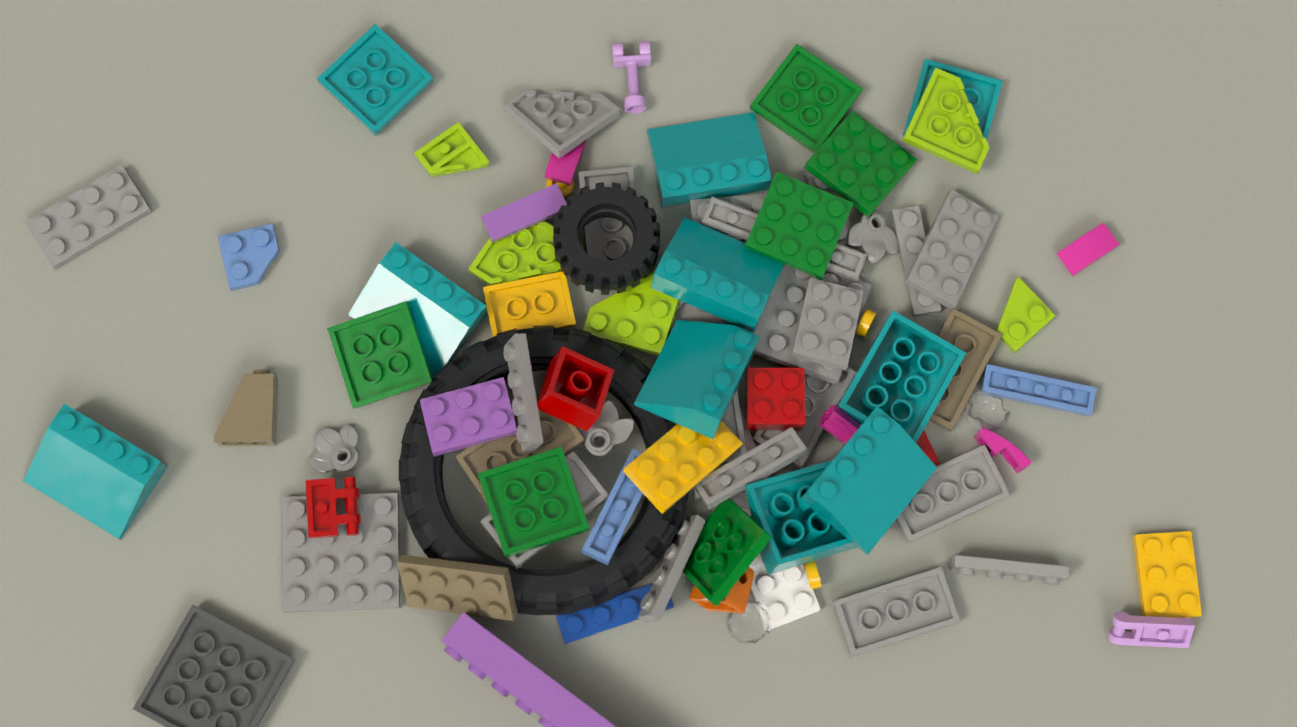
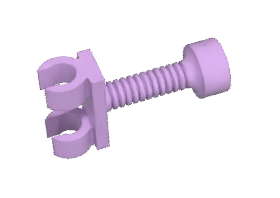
M649 41L639 42V55L623 56L622 43H612L613 68L627 67L629 96L624 99V110L632 114L644 112L646 110V100L644 96L639 95L638 67L650 66Z

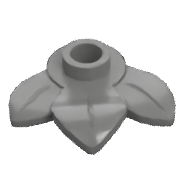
M874 211L869 218L863 214L860 223L852 226L848 232V245L861 246L863 252L867 254L866 258L871 265L879 261L885 252L891 255L897 254L898 242L896 234L886 226L884 216L878 211ZM872 220L875 221L876 228L872 225Z
M607 401L603 405L600 417L588 431L578 427L577 430L585 438L586 448L592 455L604 456L612 450L614 445L622 444L629 439L634 428V421L632 419L619 420L614 404L611 401ZM598 438L605 440L604 445L601 447L595 446V441Z
M350 424L345 425L339 433L330 428L317 430L315 444L318 451L308 458V463L314 469L323 473L335 469L344 473L354 470L359 462V453L356 450L359 442L357 431ZM348 454L346 460L340 461L343 455Z

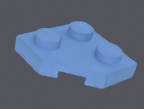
M272 223L218 236L231 291L259 285L272 261H275L280 253Z

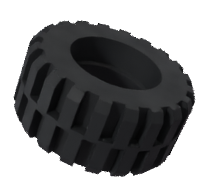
M604 182L596 183L595 189L590 190L588 185L581 188L578 196L572 194L567 198V205L561 206L558 211V219L554 222L553 243L557 262L560 263L562 272L565 276L569 275L571 282L576 286L582 284L585 286V291L591 293L596 289L601 290V295H609L610 290H617L619 294L626 292V287L630 285L632 288L640 284L642 277L646 278L650 274L651 268L655 265L658 258L661 230L660 223L656 220L657 214L654 208L648 207V200L643 195L638 198L636 190L630 187L626 191L620 189L621 184L612 182V187H604ZM604 217L622 221L630 228L633 234V244L630 251L621 258L610 261L593 258L583 250L580 242L583 228L591 221Z

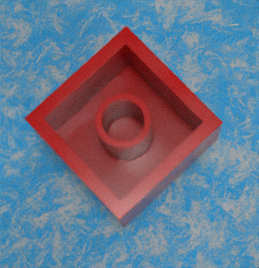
M562 346L550 361L537 399L538 410L588 431L600 417L614 369Z
M747 368L745 373V430H787L792 427L794 430L802 431L805 425L804 368Z

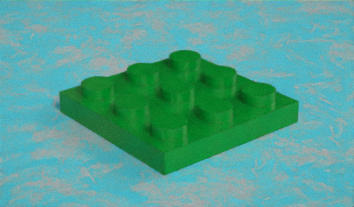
M796 44L751 103L749 109L815 153L862 93L863 88Z
M852 110L806 162L804 168L842 198L852 202L855 208L869 218L911 169L917 159Z
M776 171L744 248L822 280L853 203Z
M408 301L327 328L353 409L433 382L432 372Z
M562 447L477 473L505 558L589 531L590 528Z
M729 498L718 504L705 521L682 572L709 602L718 606L772 537L733 499Z

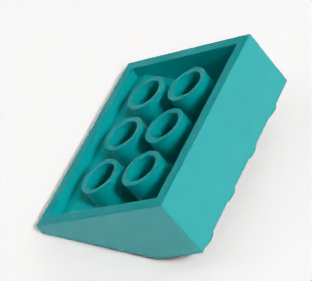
M754 112L647 129L661 208L688 204L690 200L711 198V196L715 198L730 197L769 190L772 179Z
M684 217L657 266L651 288L754 332L785 264L744 248L746 243Z
M395 242L376 267L348 316L355 319L408 301L432 376L435 377L449 361L451 362L488 312L485 304Z
M892 311L884 321L837 407L861 424L878 406L900 424L913 441L917 443L966 352L897 312Z
M677 320L634 405L714 439L753 358L760 336L735 325Z
M64 403L48 426L23 481L121 540L168 466Z
M877 406L861 423L800 500L868 555L937 467L900 424Z
M830 461L745 486L751 517L772 537L760 552L768 575L858 548L800 500Z

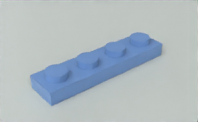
M987 364L984 369L980 393L1090 417L1093 413L1097 388Z
M632 449L582 548L581 553L606 565L609 564L643 496L641 490L623 472L627 465L642 454L635 449Z

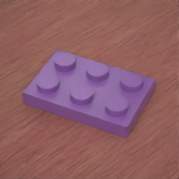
M504 377L420 399L434 456L516 434L517 426Z

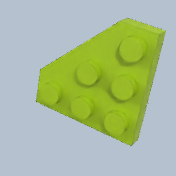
M935 67L902 141L978 174L990 148L987 139L983 137L980 130L978 118L972 104L969 103L961 78Z
M543 221L494 243L489 238L468 268V272L488 285L561 272L560 263L557 262L555 257L553 226Z
M653 272L646 278L641 279L640 284L632 288L630 285L626 287V292L615 293L590 307L583 331L591 332L592 335L605 340L609 339L623 347L659 356L670 335L680 300L651 288L655 273Z

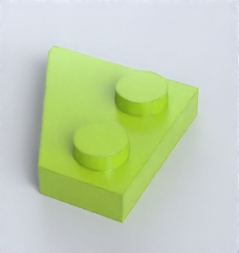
M459 122L414 152L416 159L430 177L483 169L490 166L489 160Z
M1020 277L1013 283L1003 315L996 328V331L1002 334L1000 340L1013 354L1055 317L1054 313Z

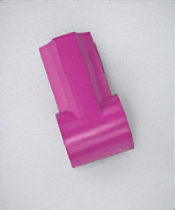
M835 405L830 406L823 413L819 424L820 427L841 441L843 445L861 425Z

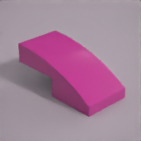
M587 140L561 158L552 153L544 175L545 179L571 186Z
M1103 222L1059 251L1057 255L1072 276H1075L1120 244Z
M981 429L973 436L980 446L986 445L991 457L1000 452L1017 474L1032 463L1015 445L992 431Z

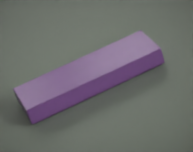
M556 183L482 215L481 219L492 243L558 215L561 206H566L567 203Z

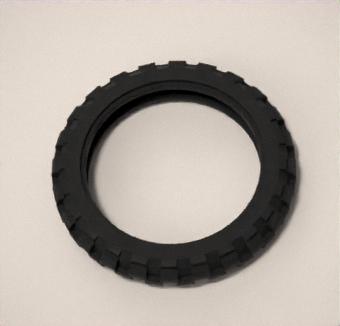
M533 326V328L520 330L515 328L497 333V336L485 341L480 340L463 350V353L453 361H449L435 375L433 382L422 391L414 405L408 423H406L401 441L402 447L399 459L401 500L413 535L428 558L508 568L518 614L539 616L576 613L577 611L596 607L612 600L644 578L661 559L676 535L685 513L689 492L663 514L645 496L638 515L622 536L608 565L592 559L583 564L560 570L537 571L519 567L516 569L515 566L501 562L478 548L463 533L454 520L444 493V454L434 456L432 453L420 399L502 377L507 379L509 367L508 361L504 359V346L514 334H526L532 372L547 371L550 361L562 346L614 369L608 392L617 398L631 414L643 437L646 450L675 427L677 423L634 405L651 369L639 358L637 359L625 351L624 347L609 339L605 340L592 335L591 332L575 328L564 329L554 326Z

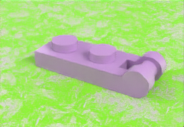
M1120 611L1116 612L1113 616L1112 624L1114 628L1110 629L1108 640L1116 645L1189 648L1195 624L1192 618L1132 616ZM1125 629H1132V632L1125 631Z

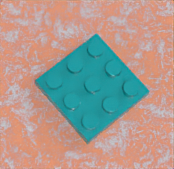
M376 24L317 78L318 83L375 136L434 81L433 77Z
M924 59L903 136L909 127L936 67L961 78L969 103L972 104L978 118L980 130L983 137L987 139L1003 81Z

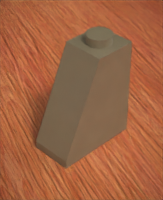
M256 369L253 370V374H244L214 435V442L218 446H276L278 379L274 373L270 374V370Z

